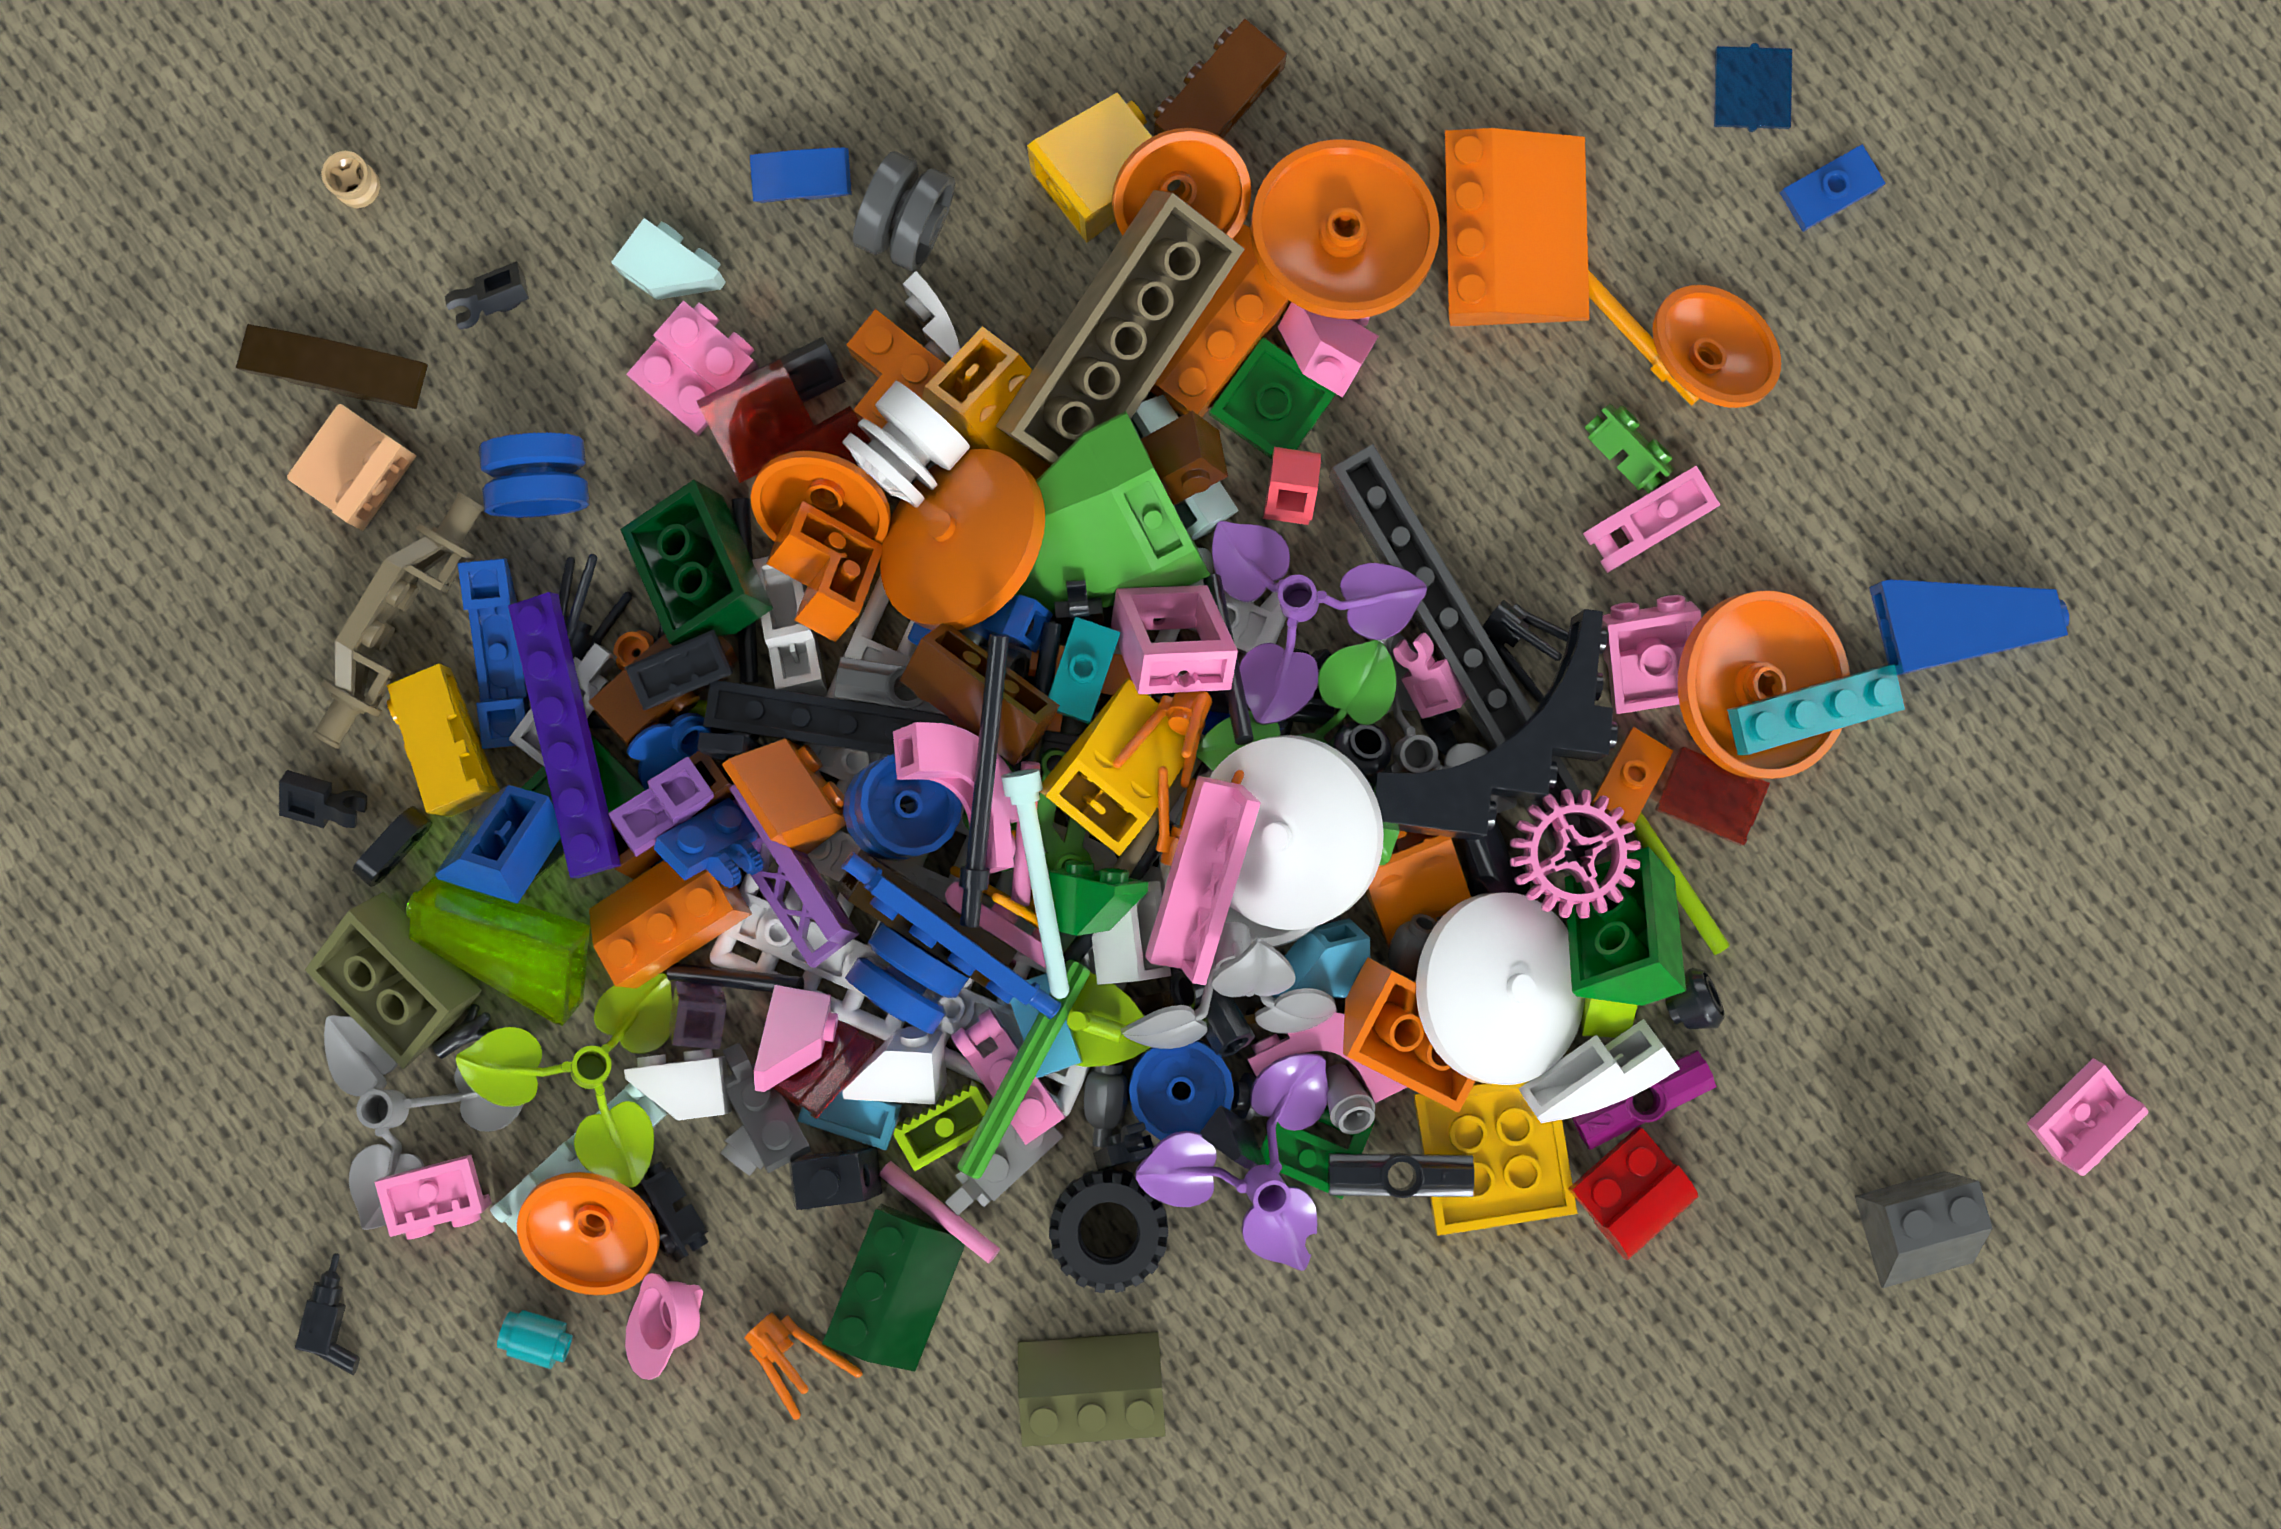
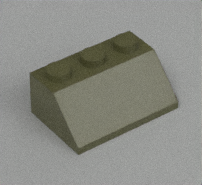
M384 892L349 910L305 969L402 1069L409 1066L463 1015L482 991Z
M1158 1331L1019 1341L1017 1343L1018 1397L1022 1447L1166 1436Z

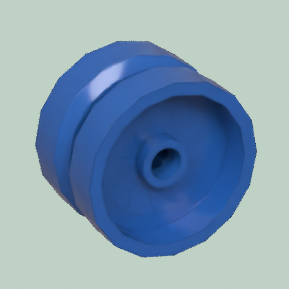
M524 433L492 438L480 444L481 471L496 478L485 484L482 488L484 512L498 517L531 518L573 513L586 509L590 505L588 482L576 474H571L586 464L584 440L581 437L564 433Z
M895 754L869 763L853 777L845 792L843 816L848 833L858 846L878 859L902 861L939 849L952 838L961 820L962 803L949 788L938 782L923 779L897 780ZM900 805H905V812L902 811Z
M880 922L868 942L871 949L890 964L886 967L869 957H859L845 976V979L865 994L871 1002L903 1022L906 1021L922 1031L934 1034L945 1017L946 1011L939 1001L925 991L929 988L943 997L956 998L969 977Z
M1202 1040L1173 1049L1151 1047L1143 1052L1134 1064L1129 1082L1132 1111L1139 1122L1145 1123V1130L1159 1140H1163L1167 1136L1181 1131H1193L1200 1134L1220 1105L1231 1110L1234 1097L1231 1072L1221 1056L1216 1055L1214 1049ZM1180 1081L1186 1082L1190 1086V1090H1188L1189 1096L1182 1100L1177 1095L1172 1094V1087Z

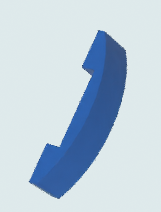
M507 558L460 562L457 564L463 609L469 612L480 701L476 705L482 749L516 746L509 740V737L530 710V703L508 605L517 603Z

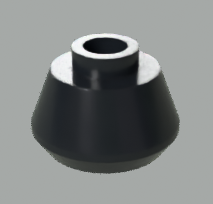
M1690 968L1684 973L1686 991L1665 998L1668 1012L1675 1024L1683 1022L1687 1029H1716L1725 1018L1719 994L1706 971Z

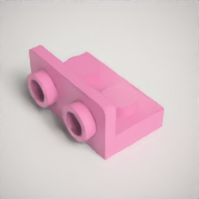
M471 1154L379 1178L374 1182L390 1237L403 1233L406 1234L407 1239L423 1237L435 1231L434 1225L449 1221L452 1222L453 1227L465 1226L480 1220V1213H483L491 1204L489 1194H482Z

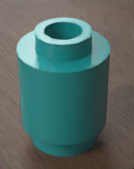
M522 1310L520 1314L509 1311L498 1336L497 1348L506 1350L508 1357L552 1369L556 1361L562 1363L565 1361L570 1350L573 1335L566 1333L567 1323L526 1310Z

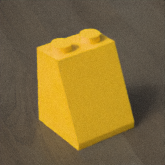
M1118 93L1113 94L1027 145L1031 173L1086 243L1115 222L1112 195L1117 175L1129 155L1143 142L1152 137L1144 127L1147 124V120L1139 107L1132 100L1126 104Z

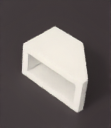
M1160 881L1148 882V892L1110 931L1093 934L1092 944L1097 985L1135 982L1171 976L1170 967L1149 963L1145 957L1162 899Z
M915 1026L907 1027L903 1030L898 1029L854 1071L843 1089V1099L936 1104L947 1084L944 1032L935 1031L934 1034H929Z

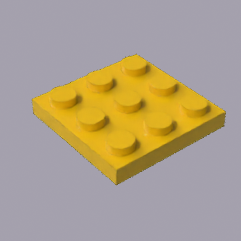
M1527 1082L1514 1085L1474 1084L1459 1113L1420 1093L1413 1094L1422 1154L1473 1155V1197H1430L1435 1234L1437 1236L1578 1214L1575 1197L1568 1190L1573 1183L1562 1120L1541 1123L1519 1091V1088Z

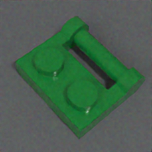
M1326 1105L1323 1114L1317 1121L1340 1130L1332 1124L1329 1108ZM1374 1121L1366 1130L1357 1134H1349L1351 1139L1347 1149L1305 1130H1287L1277 1122L1279 1162L1282 1165L1280 1173L1328 1193L1329 1153L1362 1154L1372 1131ZM1266 1132L1260 1150L1266 1165H1269L1270 1157ZM1335 1196V1197H1338V1198H1340V1199H1343L1344 1196Z

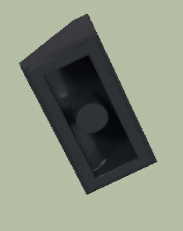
M1220 1105L1200 1132L1202 1134L1201 1137L1231 1160L1248 1170L1258 1165H1266L1250 1124L1223 1105Z

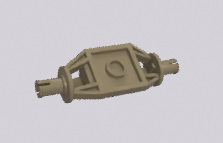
M460 492L456 495L455 501L438 529L433 526L430 530L418 523L415 529L426 536L384 559L335 640V682L324 678L320 684L332 693L331 697L334 700L316 730L312 732L313 736L326 744L339 749L342 740L359 713L364 714L367 712L378 718L382 713L378 705L388 691L387 685L393 683L399 673L371 656L375 649L382 651L391 640L395 628L390 624L398 611L401 609L405 612L414 602L419 592V588L415 586L418 578L440 591L448 593L459 574L457 563L465 562L466 560L471 562L476 558V556L464 550L466 545L463 544V541L481 511L483 512L484 507ZM447 555H451L436 579L426 573ZM369 668L379 674L367 695L364 696Z

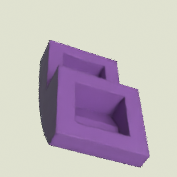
M689 757L684 758L647 781L649 789L608 813L611 821L636 857L654 846L658 836L689 820L715 797Z

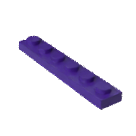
M547 592L508 605L570 878H582L621 866L559 595Z

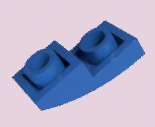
M848 148L804 149L750 155L753 202L767 203L800 198L814 200L852 195Z

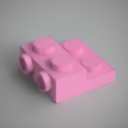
M683 300L653 335L656 341L626 375L699 436L743 386L740 378L757 370L758 366L750 357L755 351L750 344L735 332L727 338L715 328L720 320L700 302L692 308Z
M1664 596L1657 599V607L1639 609V604L1620 603L1611 607V614L1603 615L1602 626H1606L1608 630L1607 644L1603 657L1608 665L1612 708L1616 714L1679 704L1677 682L1680 658L1690 633L1701 619V610L1692 601L1685 602L1684 596Z

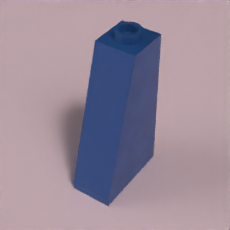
M1892 579L1881 581L1869 587L1888 665L1895 664L1897 676L2043 643L2068 635L2066 627L2069 625V612L2065 602L2061 599L2059 600L2057 589Z

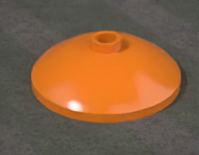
M1178 128L1151 137L1129 155L1117 175L1112 195L1113 215L1122 236L1153 190L1174 193L1233 239L1241 229L1249 211L1251 181L1242 158L1226 140L1206 130ZM1172 181H1181L1180 186L1176 190H1167L1168 185Z
M1690 285L1672 292L1657 309L1652 327L1656 351L1671 377L1695 397L1723 407L1740 408L1761 401L1777 384L1781 372V354L1777 340L1762 316L1738 296L1713 286Z
M816 451L790 452L769 461L756 476L751 491L752 510L762 530L774 542L779 530L802 501L879 544H882L886 538L890 526L891 513L883 490L863 469L844 458Z
M585 1172L564 1173L541 1182L525 1199L517 1219L518 1240L524 1255L531 1265L551 1282L577 1293L608 1295L622 1292L635 1286L649 1273L659 1250L660 1236L658 1225L647 1204L627 1186L598 1174Z

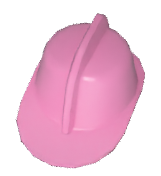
M650 1273L644 1277L639 1295L627 1322L625 1340L627 1359L632 1370L640 1378L652 1380L658 1377L666 1367L672 1351L689 1342L697 1335L700 1328L699 1309L703 1296V1290L700 1286L687 1285L678 1281H666L660 1274Z

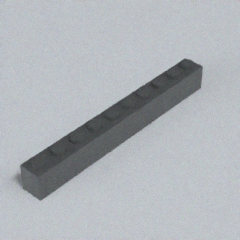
M1374 444L1332 467L1329 478L1379 563L1406 570L1426 584V595L1412 618L1420 632L1426 633L1431 638L1434 645L1433 654L1438 661L1447 659L1467 697L1464 706L1490 750H1493L1505 742L1533 714V711ZM1552 756V761L1557 762L1558 773L1555 787L1553 790H1549V794L1561 806V791L1570 789L1574 802L1577 803L1580 790L1561 758ZM1542 798L1537 801L1520 799L1526 810L1529 806L1535 805L1544 813L1547 812ZM1575 814L1565 815L1568 824L1573 825L1575 830L1583 837L1590 838L1604 832L1598 824L1587 817ZM1550 823L1542 833V837L1553 854L1556 849V840L1553 835L1555 829L1552 823ZM1569 842L1566 847L1570 850L1565 851V857L1557 862L1577 861L1581 865L1583 860L1579 857L1585 856V850L1593 847L1595 843L1574 847ZM1609 845L1601 850L1595 857L1594 862L1610 854L1611 846ZM1562 870L1565 876L1572 875L1570 872Z

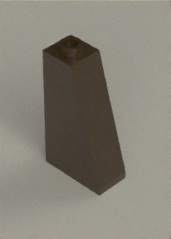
M860 849L857 855L873 867L882 869V876L1011 970H1014L1016 960L1013 958L1018 952L1015 948L981 926L975 928L961 926V913L878 858ZM847 871L835 888L847 901L965 974L947 960L952 953L949 949L938 941L931 949L908 932L913 926V923L899 913L894 920H891L870 904L874 895L864 888V884ZM977 970L971 976H968L984 987L990 981V979Z

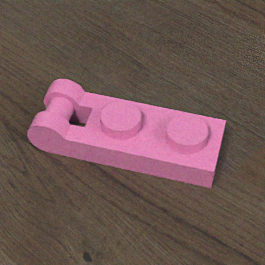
M1694 466L1584 532L1583 535L1590 546L1596 545L1604 558L1600 562L1605 571L1609 573L1720 506V503L1698 467ZM1622 528L1630 543L1619 549L1611 533Z
M959 881L947 888L946 901L953 909L961 913L963 888L959 887ZM996 902L991 909L981 904L979 926L1046 969L1039 929L1035 928L1032 934L1029 935L1015 926L1019 919V916Z
M989 1008L978 1016L979 1022L967 1030L963 1027L951 1034V1038L994 1098L1019 1048L996 1014ZM991 1036L999 1048L984 1057L977 1045ZM1035 1076L1011 1121V1125L1024 1144L1027 1145L1066 1116L1040 1078Z

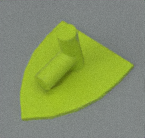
M1090 972L1067 1016V1025L1072 1029L1083 1061L1077 1064V1066H1109L1135 1058L1150 1049L1151 1047L1134 1042L1121 1034V1028L1144 1017V1014L1132 998L1114 983L1097 985L1096 974Z

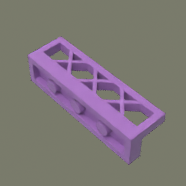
M734 784L729 788L736 798L733 802L745 812L758 832L757 839L752 842V845L760 853L762 844H765L779 865L777 873L761 870L751 876L809 967L815 968L858 936L859 933L809 856L770 840ZM769 879H776L775 887H773ZM786 881L790 882L803 902L802 911L787 909L782 901ZM793 916L800 917L799 926ZM810 919H814L828 940L815 951L807 940Z

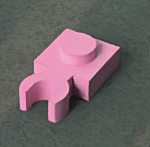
M1422 633L1415 639L1413 644L1418 653L1410 649L1405 639L1400 640L1393 648L1394 657L1400 665L1409 669L1401 680L1421 718L1424 719L1461 708L1467 697L1447 659L1435 662L1432 656L1434 645L1431 638L1426 633Z

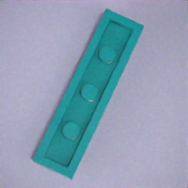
M1895 664L1730 708L1727 711L1737 754L1749 755L1905 710Z

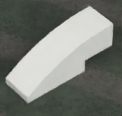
M769 556L752 560L774 608L761 617L764 639L769 649L775 689L826 696L828 690L816 632L794 620L806 591V585L766 564Z
M1643 1019L1605 1046L1599 1037L1595 1035L1559 1060L1543 1075L1524 1084L1519 1088V1091L1541 1123L1597 1111L1623 1101L1660 1082L1679 1070V1067Z

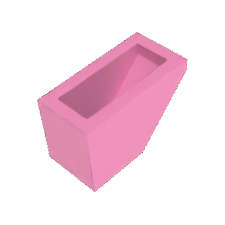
M1292 302L1278 326L1302 374L1341 397L1345 395L1379 337L1351 319L1321 316L1309 312Z
M774 985L754 1068L755 1091L765 1092L822 1057L825 1041H834L838 1023V1014L831 1013L830 994Z

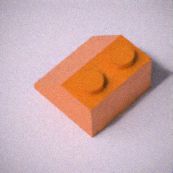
M782 739L729 758L722 764L770 840L809 854L846 825L843 816L845 796L833 782L829 781L827 783L819 772L823 764L817 754L807 744L800 746L788 739Z

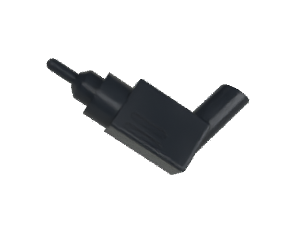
M334 1253L329 1270L321 1274L320 1282H314L311 1297L306 1302L295 1349L313 1353L347 1373L354 1375L358 1369L360 1357L336 1344L346 1305L339 1303L343 1287L339 1286L340 1276L336 1272L340 1255Z

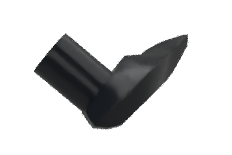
M1456 709L1438 714L1435 718L1420 719L1424 732L1433 740L1437 749L1444 755L1452 746L1459 744L1450 730L1460 718Z

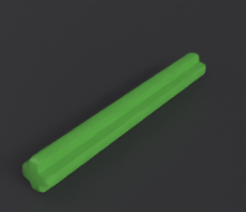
M1068 960L1065 964L1069 984L1068 995L1058 999L1053 997L1051 992L1049 993L1052 998L1061 1002L1059 1011L1052 1019H1048L1047 1016L1039 1012L958 1163V1169L974 1179L982 1177L1090 975V970L1086 966L1074 960Z

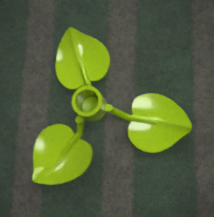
M660 973L637 989L617 987L615 985L610 987L597 1002L594 1011V1023L597 1029L612 1037L601 1047L591 1045L581 1048L575 1054L572 1062L565 1061L558 1065L544 1068L538 1067L542 1060V1049L537 1039L521 1028L504 1027L487 1033L470 1047L458 1053L456 1056L457 1067L465 1082L474 1092L485 1100L502 1107H516L530 1102L535 1097L538 1089L536 1076L545 1077L563 1072H571L572 1079L577 1085L585 1089H594L601 1114H593L586 1117L577 1128L574 1138V1150L578 1160L586 1170L593 1174L611 1178L628 1188L636 1187L643 1179L651 1163L654 1150V1130L648 1114L635 1102L624 1101L609 1110L603 1086L612 1066L608 1053L620 1042L623 1048L630 1053L646 1054L657 1050L668 1040L674 1026L675 1017L671 981L668 980L667 974Z

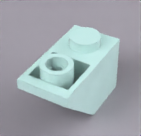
M644 218L611 262L622 276L656 300L721 290L726 283L717 270L721 264L701 248H698L695 253L691 252L680 244L684 238L662 221L656 227Z

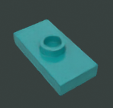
M1075 617L1048 696L1060 705L1056 713L1090 724L1121 632Z

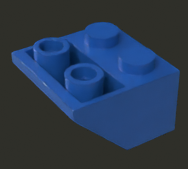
M507 785L483 801L435 873L437 879L518 904L561 837L554 806L549 796Z

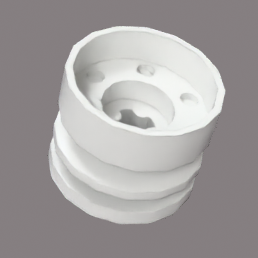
M896 380L875 404L880 414L888 423L881 429L871 421L863 418L858 423V426L872 441L867 445L858 437L849 433L842 443L851 452L858 467L870 475L881 488L890 495L899 497L917 508L925 498L911 484L912 480L916 478L933 490L937 486V482L925 468L927 463L931 460L940 467L951 470L970 448V445L931 406Z

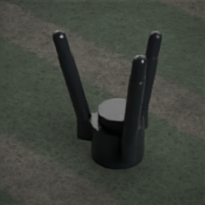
M590 554L569 616H566L575 566V559L573 557L566 559L559 592L573 659L576 657L581 661L594 643L601 645L603 638L632 599V593L629 591L625 592L595 633L590 635L592 625L580 621L579 618L598 558L595 554Z
M1502 600L1482 627L1486 634L1490 636L1489 639L1502 660L1525 689L1540 703L1544 695L1505 647V643L1514 648L1522 638L1555 661H1560L1562 654L1528 629L1532 625L1567 642L1568 631L1527 612L1517 603L1511 606L1505 600Z

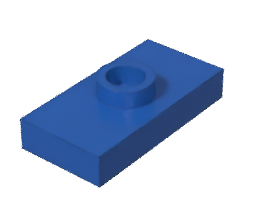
M1862 144L1783 188L1780 195L1802 232L1879 190L1886 183Z

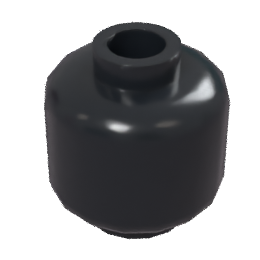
M1350 721L1341 726L1327 744L1351 760L1367 781L1368 778L1376 773H1383L1391 761L1392 747L1390 740L1385 732L1374 723L1361 725L1355 721Z

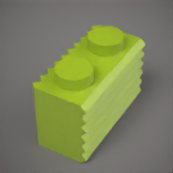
M972 1079L971 1085L964 1084L962 1090L955 1089L954 1095L947 1093L946 1099L939 1098L938 1103L930 1104L929 1109L923 1107L921 1113L915 1112L912 1118L906 1117L904 1123L898 1121L893 1135L913 1170H919L971 1140L991 1102L981 1084Z

